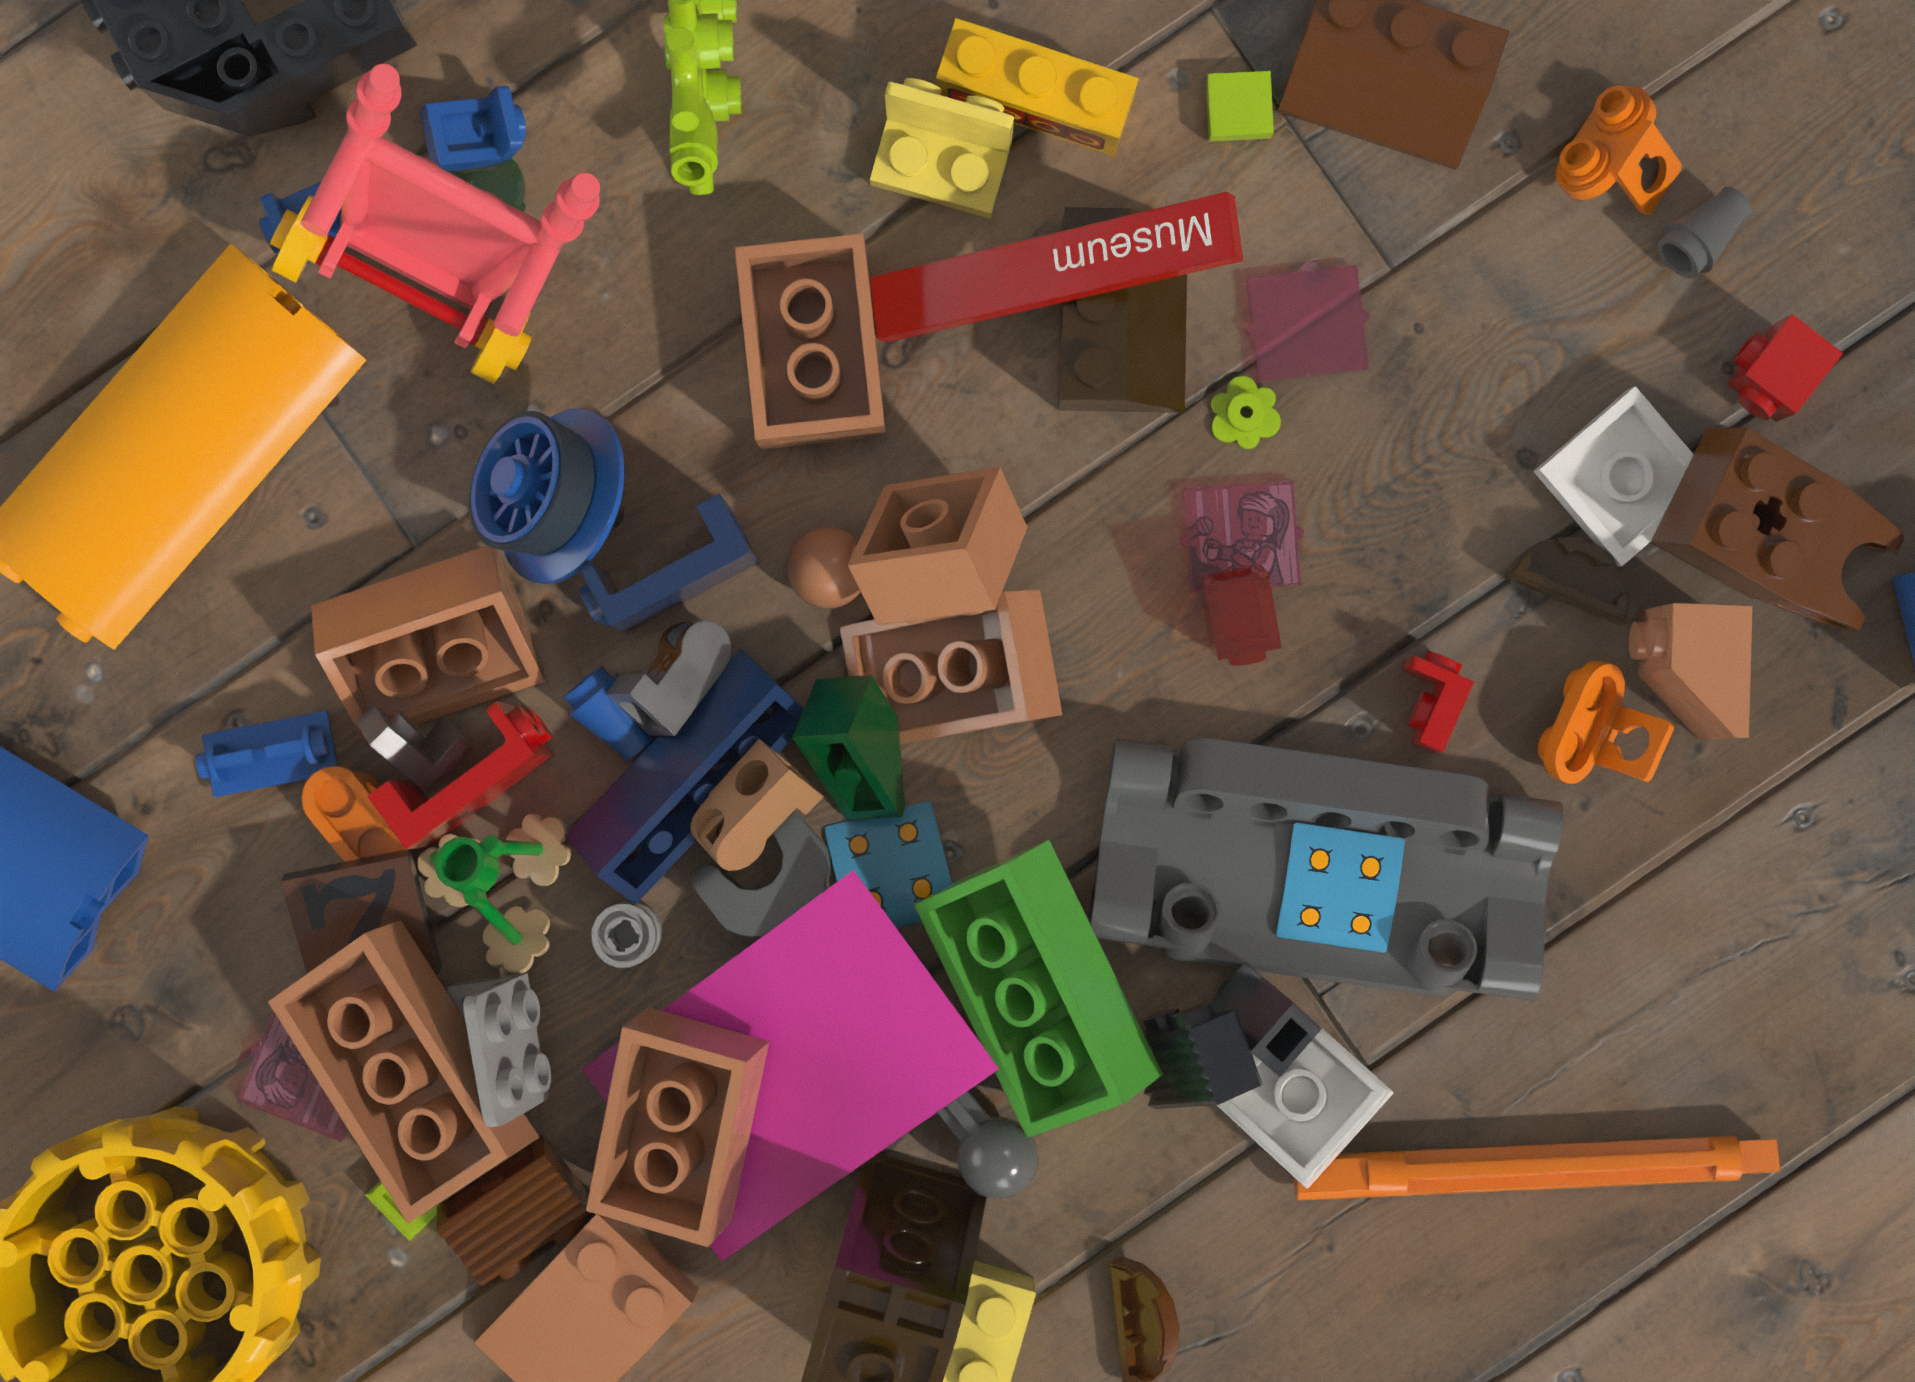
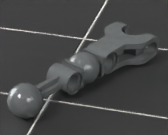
M796 810L773 832L783 852L782 869L772 884L759 890L745 889L733 880L724 869L714 864H700L690 873L692 886L726 930L749 937L764 936L828 889L827 885L831 874L829 849ZM969 1091L937 1112L938 1116L960 1141L957 1152L958 1170L966 1185L978 1195L991 1199L1011 1198L1024 1191L1034 1179L1039 1164L1038 1146L1033 1136L1027 1138L1018 1121L1002 1116L990 1118Z

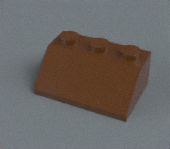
M1313 0L1277 112L1456 170L1490 93L1509 30L1416 0Z

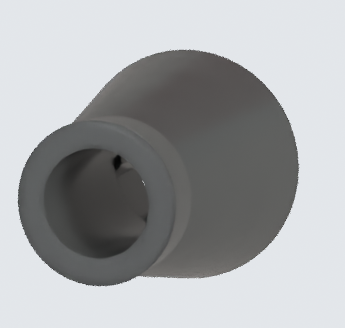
M1724 187L1713 198L1667 224L1663 229V237L1657 244L1659 255L1664 263L1676 274L1685 278H1694L1698 273L1709 272L1741 223L1751 214L1752 209L1749 201L1738 190L1732 187Z

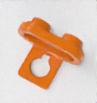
M1618 85L1606 89L1598 96L1593 111L1573 141L1562 150L1556 168V180L1570 198L1575 200L1593 199L1606 192L1617 181L1639 213L1645 215L1653 213L1681 171L1682 164L1654 125L1657 114L1656 106L1644 89L1637 86ZM1656 156L1659 161L1657 178L1652 186L1644 191L1641 186L1643 170L1638 164L1643 157L1651 159Z
M1594 660L1585 664L1582 668L1573 670L1568 675L1563 689L1564 703L1554 725L1547 728L1541 735L1538 742V755L1544 763L1547 774L1551 778L1567 784H1575L1583 780L1592 770L1594 764L1644 782H1649L1654 776L1674 731V725L1665 719L1621 706L1625 692V680L1622 671L1614 664ZM1646 728L1650 741L1645 753L1638 759L1632 761L1625 760L1622 756L1621 747L1613 744L1617 733L1628 734L1634 729Z
M332 766L318 770L307 780L302 792V805L309 820L343 861L405 850L399 839L367 797L381 786L370 772H355L346 767Z

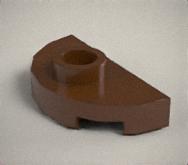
M1123 1257L1110 1262L1122 1382H1156L1171 1369L1179 1350L1180 1324L1174 1301L1161 1278L1145 1264Z

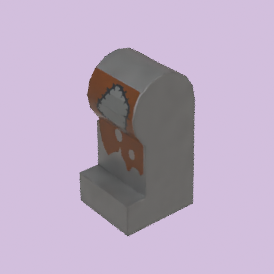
M690 621L671 625L660 639L659 654L653 659L642 674L620 675L605 695L650 736H675L726 668L731 658L732 646L730 638L723 627L711 621Z

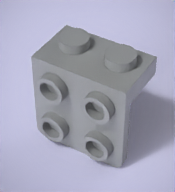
M523 973L520 975L457 982L448 986L447 993L466 1022L484 1124L487 1127L503 1126L548 1100V1089L551 1084V1067L546 1055L541 1053L537 1030L540 1020V1005L537 995L530 989L528 974Z

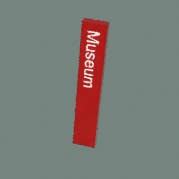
M1229 192L1218 193L870 277L877 339L884 342H892L1242 262L1243 254L1235 196Z

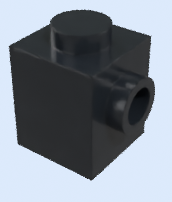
M1246 962L1231 978L1221 985L1217 995L1210 1002L1213 1012L1216 1013L1236 1009L1251 1053L1279 1077L1322 1029L1293 1001Z

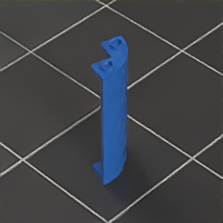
M0 747V960L55 992L93 951L102 912L139 874L148 834Z

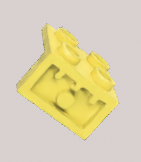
M906 78L903 85L888 82L884 94L887 120L871 173L870 185L991 219L1012 147L1014 117L1003 113L1005 107L1002 104L985 97L968 96L966 102L941 96L942 89L924 80Z

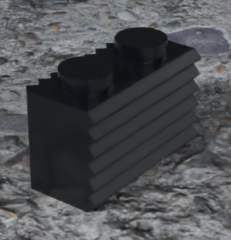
M1204 1003L1181 1012L1179 1007L1167 1009L1142 1020L1146 1029L1142 1032L1163 1073L1162 1076L1145 1088L1144 1094L1151 1097L1148 1106L1154 1109L1219 1105L1263 1084L1236 1009L1216 1013L1213 1012L1210 1003Z

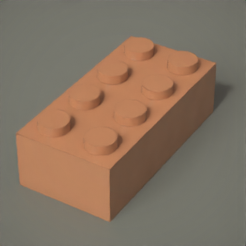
M401 920L364 933L268 1001L407 1223L439 1205L539 1138L524 1113L503 1126L487 1127L484 1124L466 1022Z

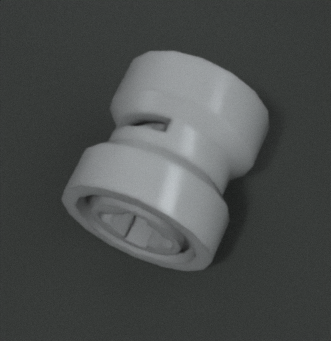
M623 901L608 907L596 918L592 927L591 942L596 954L605 963L616 968H630L647 960L658 949L662 940V924L658 914L649 905L638 902L635 905L631 901Z

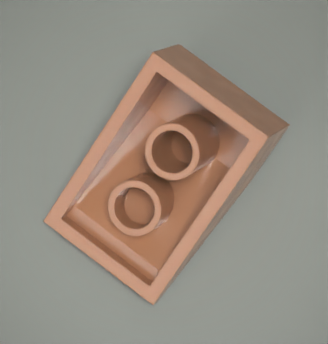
M1040 590L1002 592L995 610L985 611L977 615L959 614L930 618L918 623L900 622L877 625L874 619L840 627L848 677L873 676L898 717L900 745L1063 715Z
M594 1214L474 1344L514 1382H617L692 1304L699 1287L633 1225Z

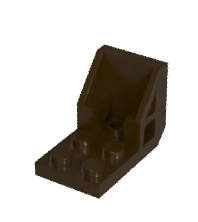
M879 1153L863 1163L801 1382H943L967 1301L987 1197L978 1195L966 1185L961 1177Z

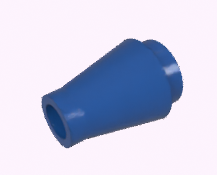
M601 665L566 693L563 699L572 708L568 715L610 746L627 762L643 750L655 737L646 733L605 695L619 676L617 673L611 676Z

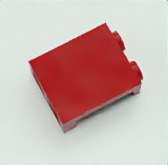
M495 702L485 709L504 735L505 743L431 799L412 780H389L367 796L406 850L433 846L443 836L452 832L554 756L545 744V742L552 738V734L531 707L524 710L520 705Z

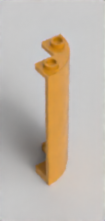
M230 243L1 505L0 573L18 584L24 580L43 598L61 611L56 620L74 637L87 643L94 636L115 650L367 360L341 335L300 303L273 276Z

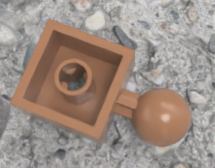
M1001 467L888 484L884 486L859 541L850 533L839 528L821 527L811 530L801 536L792 547L787 561V575L795 593L806 603L818 608L841 607L851 602L861 592L877 625L900 622L918 623L930 618L959 614L977 615L985 611L995 610L1028 527Z

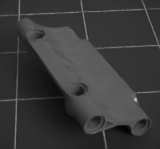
M1115 738L1109 767L1102 831L1088 921L1097 939L1159 947L1160 951L1169 958L1178 961H1191L1240 968L1246 962L1253 969L1261 972L1422 994L1430 997H1445L1455 990L1534 1001L1538 996L1543 977L1547 884L1550 867L1561 840L1563 807L1561 802L1504 793H1501L1500 796L1490 795V786L1486 781L1479 777L1211 738L1190 740L1184 743L1180 750H1173V747L1168 745ZM1295 823L1398 837L1405 840L1395 912L1388 948L1385 953L1279 938L1276 936ZM1177 915L1192 917L1198 922L1200 928H1183L1175 922L1173 917ZM1429 951H1438L1450 958L1453 966H1444L1433 960Z

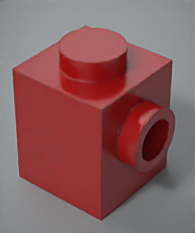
M1791 314L1773 324L1765 335L1756 331L1743 344L1732 360L1739 368L1727 384L1740 394L1737 400L1749 413L1762 420H1769L1771 418L1778 422L1796 414L1843 353L1799 318Z

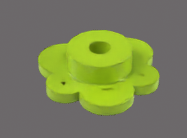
M1238 376L1232 379L1227 386L1226 393H1218L1211 400V409L1217 415L1211 425L1214 437L1223 443H1231L1236 440L1242 449L1250 450L1256 447L1260 438L1274 436L1281 426L1280 415L1272 408L1276 402L1275 393L1266 387L1258 389L1256 383L1246 376ZM1242 408L1250 410L1251 416L1249 418H1244L1241 415L1240 410Z

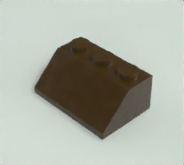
M1065 207L1061 231L1142 211L1130 208ZM1187 274L1060 303L1058 411L1185 412Z

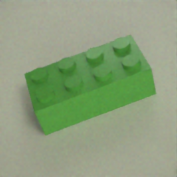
M1049 840L963 877L914 904L980 1043L999 1068L995 1074L1027 1138L1125 1104L1163 1075Z

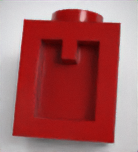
M1427 651L1424 659L1417 656L1406 658L1402 671L1435 685L1432 694L1422 691L1413 707L1408 720V726L1416 730L1410 743L1431 753H1442L1446 748L1474 681L1459 675L1462 668L1460 663L1432 651Z

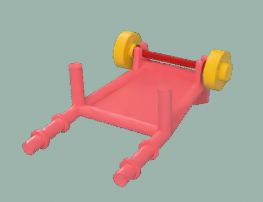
M378 64L371 71L362 75L356 87L357 98L351 102L346 113L349 128L314 197L308 196L299 214L288 209L284 213L270 242L272 246L280 249L271 271L295 283L298 281L308 260L320 266L321 268L318 273L329 279L337 266L460 329L454 343L465 349L468 344L480 349L470 373L494 385L505 366L516 370L532 340V336L523 332L531 314V309L562 246L567 242L575 240L583 230L584 220L591 218L597 211L600 202V183L590 173H579L575 177L565 180L557 189L555 201L547 205L542 213L541 221L504 202L495 194L479 189L442 169L433 161L418 156L382 136L389 128L391 122L390 112L397 108L401 100L402 91L397 70L388 64ZM341 209V226L336 237H333L328 232ZM348 246L469 309L468 315L344 252L346 247ZM510 289L495 321L485 316L484 314L489 304Z

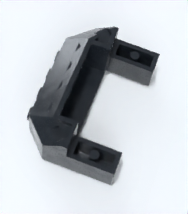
M81 0L85 11L101 34L109 31L119 51L111 55V60L121 79L131 91L136 88L141 89L166 111L250 137L310 121L316 115L309 101L371 70L374 66L383 64L417 46L394 0H305L260 24H257L252 19L243 0Z

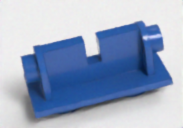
M328 711L202 735L205 752L196 754L198 774L202 779L210 778L213 797L306 780L320 769L338 766Z

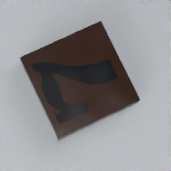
M411 849L284 874L281 885L306 973L315 969L364 933L401 920L434 973L439 974L442 964Z

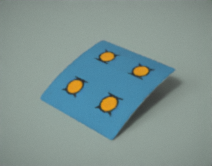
M931 801L905 806L904 813L900 818L849 820L824 828L837 882L854 870L896 928L922 922L914 904L952 883Z
M1295 823L1276 936L1279 938L1385 953L1388 948L1395 912L1405 840L1398 837Z

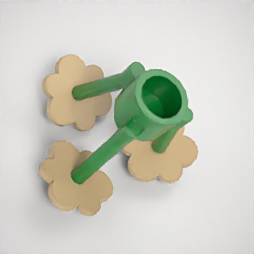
M528 814L523 819L522 828L512 830L506 840L488 835L482 841H479L477 839L447 834L440 839L439 848H428L418 858L419 871L428 878L424 885L426 893L432 898L444 896L445 900L454 907L470 905L476 908L490 922L483 932V941L490 948L486 954L487 962L495 968L504 966L513 975H520L528 971L534 962V957L542 956L547 952L550 944L545 934L550 927V920L542 910L534 909L526 913L519 906L510 908L503 916L487 899L486 892L495 884L499 875V862L497 858L500 855H510L515 859L513 862V872L518 878H531L539 886L553 884L558 877L559 866L566 865L571 857L569 847L564 844L566 840L564 835L567 833V827L560 818L547 817L543 820L538 814Z

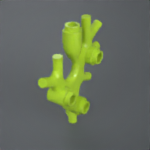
M668 0L669 15H664L663 29L667 70H671L672 109L670 112L671 174L677 182L689 186L691 194L706 195L714 191L713 173L717 169L718 131L715 122L730 121V115L742 114L740 76H728L727 70H706L721 68V61H734L732 23H737V1Z

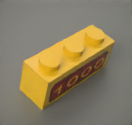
M955 18L935 78L936 86L942 89L941 96L966 102L968 96H980L994 100L1005 107L1003 113L1014 117V124L1112 157L1115 156L1139 81L1137 77Z

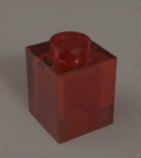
M1260 563L1197 575L1210 649L1218 660L1228 659L1229 665L1232 666L1249 665L1265 660L1267 658L1266 651L1282 648L1269 573Z

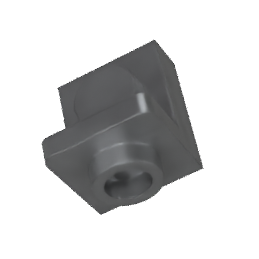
M375 704L356 722L369 745L424 791L436 779L445 778L455 770L462 759L463 751L469 745L457 724L447 716H444L426 735L403 713L398 712L391 718Z

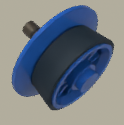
M569 409L552 417L537 411H526L505 421L486 443L477 461L471 481L469 496L471 521L480 540L491 548L503 550L513 570L524 579L539 584H554L570 578L592 560L605 542L611 528L619 526L622 522L624 508L620 502L624 487V457L621 443L614 428L604 417L586 409Z

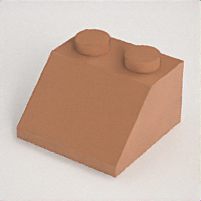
M1671 603L1639 611V622L1634 621L1631 625L1629 632V654L1631 659L1637 660V674L1698 739L1749 738L1753 606Z

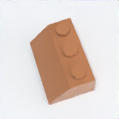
M484 546L311 605L315 655L365 743L367 740L356 722L373 704L391 718L398 712H401L416 725L545 682L544 673L516 590L497 550L489 546Z

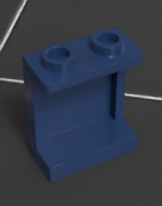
M720 494L696 506L714 541L618 592L609 573L592 562L580 568L587 584L579 587L578 591L596 623L601 621L604 626L609 625L624 633H628L760 562L731 507Z

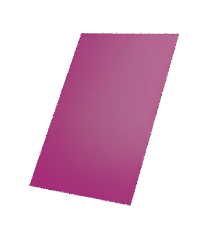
M854 870L661 1010L770 1041L732 1222L710 1245L721 1262L999 1070L996 1063ZM619 1042L582 1068L606 1103L608 1101Z

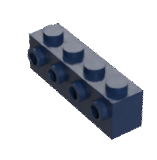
M740 649L728 662L724 671L675 736H658L564 836L599 878L636 905L696 841L691 834V821L698 808L709 797L708 794L758 739L779 753L792 739L804 708L772 676Z

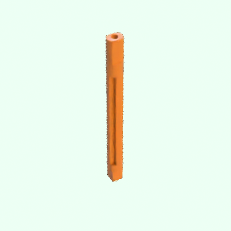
M1728 1135L1339 1153L1308 1189L1296 1178L1293 1177L1295 1198L1297 1201L1738 1181L1742 1174L1780 1172L1777 1139L1738 1141L1736 1136Z

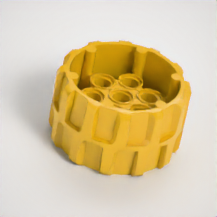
M172 1107L146 1116L127 1119L116 1118L49 1147L33 1159L30 1167L33 1174L15 1194L0 1201V1375L6 1382L15 1377L20 1382H254L273 1361L290 1347L299 1334L300 1326L296 1315L300 1308L303 1291L319 1277L321 1256L316 1250L307 1245L304 1221L300 1211L310 1201L301 1181L285 1180L272 1162L260 1152V1149L266 1144L265 1139L251 1128L246 1127L230 1133L198 1122L199 1113L194 1108ZM146 1157L175 1165L191 1173L204 1182L206 1186L174 1201L173 1192L168 1182L159 1174L142 1171L139 1159ZM109 1173L112 1184L107 1186L98 1196L95 1204V1217L78 1224L77 1218L73 1213L64 1211L72 1191L83 1176L94 1180ZM127 1190L138 1193L144 1200L146 1214L141 1221L132 1218L124 1208L123 1198ZM189 1207L198 1208L206 1214L210 1224L207 1237L197 1236L188 1228L186 1214ZM235 1220H237L250 1252L253 1281L248 1263L240 1255L232 1251H223L221 1241L229 1236L234 1228ZM80 1237L92 1241L97 1247L99 1259L96 1267L85 1264L79 1258L77 1242ZM142 1254L151 1255L160 1263L163 1272L160 1284L150 1282L141 1273L139 1264ZM205 1271L214 1272L224 1280L227 1288L224 1300H216L205 1292L202 1284ZM59 1283L78 1289L79 1298L74 1300L69 1308H67ZM96 1301L105 1303L112 1309L116 1320L114 1330L105 1329L97 1323L93 1312ZM232 1310L229 1318L230 1323L234 1329L244 1331V1335L228 1364L218 1367L216 1357L209 1353H202L191 1361L190 1352L202 1342L206 1332V1322L217 1320ZM158 1319L168 1320L176 1326L179 1332L178 1346L166 1345L159 1339L156 1332ZM123 1338L128 1339L129 1349L134 1359L144 1367L153 1370L160 1369L162 1375L129 1367L103 1351Z

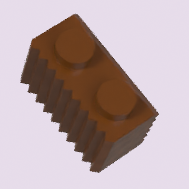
M543 1134L538 1135L539 1138L437 1206L436 1229L440 1237L445 1239L447 1245L453 1249L455 1255L460 1258L463 1265L468 1268L471 1275L475 1276L478 1284L481 1286L498 1275L501 1279H509L518 1274L530 1262L532 1258L531 1252L550 1239L555 1243L569 1239L580 1230L585 1222V1215L590 1213L586 1211L588 1191Z

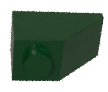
M863 675L816 679L792 738L846 820L902 817L905 810L898 717L873 676Z

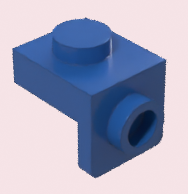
M509 86L494 87L486 98L425 103L419 111L429 158L446 171L506 165L522 148V143L525 140L526 123L524 114L519 105L513 104Z

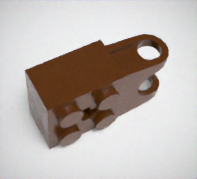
M1748 427L1706 429L1651 542L1750 599L1761 600L1827 626L1859 632L1866 616L1844 590L1842 584L1844 562L1849 553L1859 545L1882 553L1891 551L1898 554L1905 537L1892 522L1846 485Z

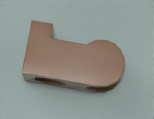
M758 739L708 794L709 797L698 808L691 821V834L722 869L728 871L740 870L749 866L760 856L768 837L796 808L807 815L824 796L791 763L762 740Z

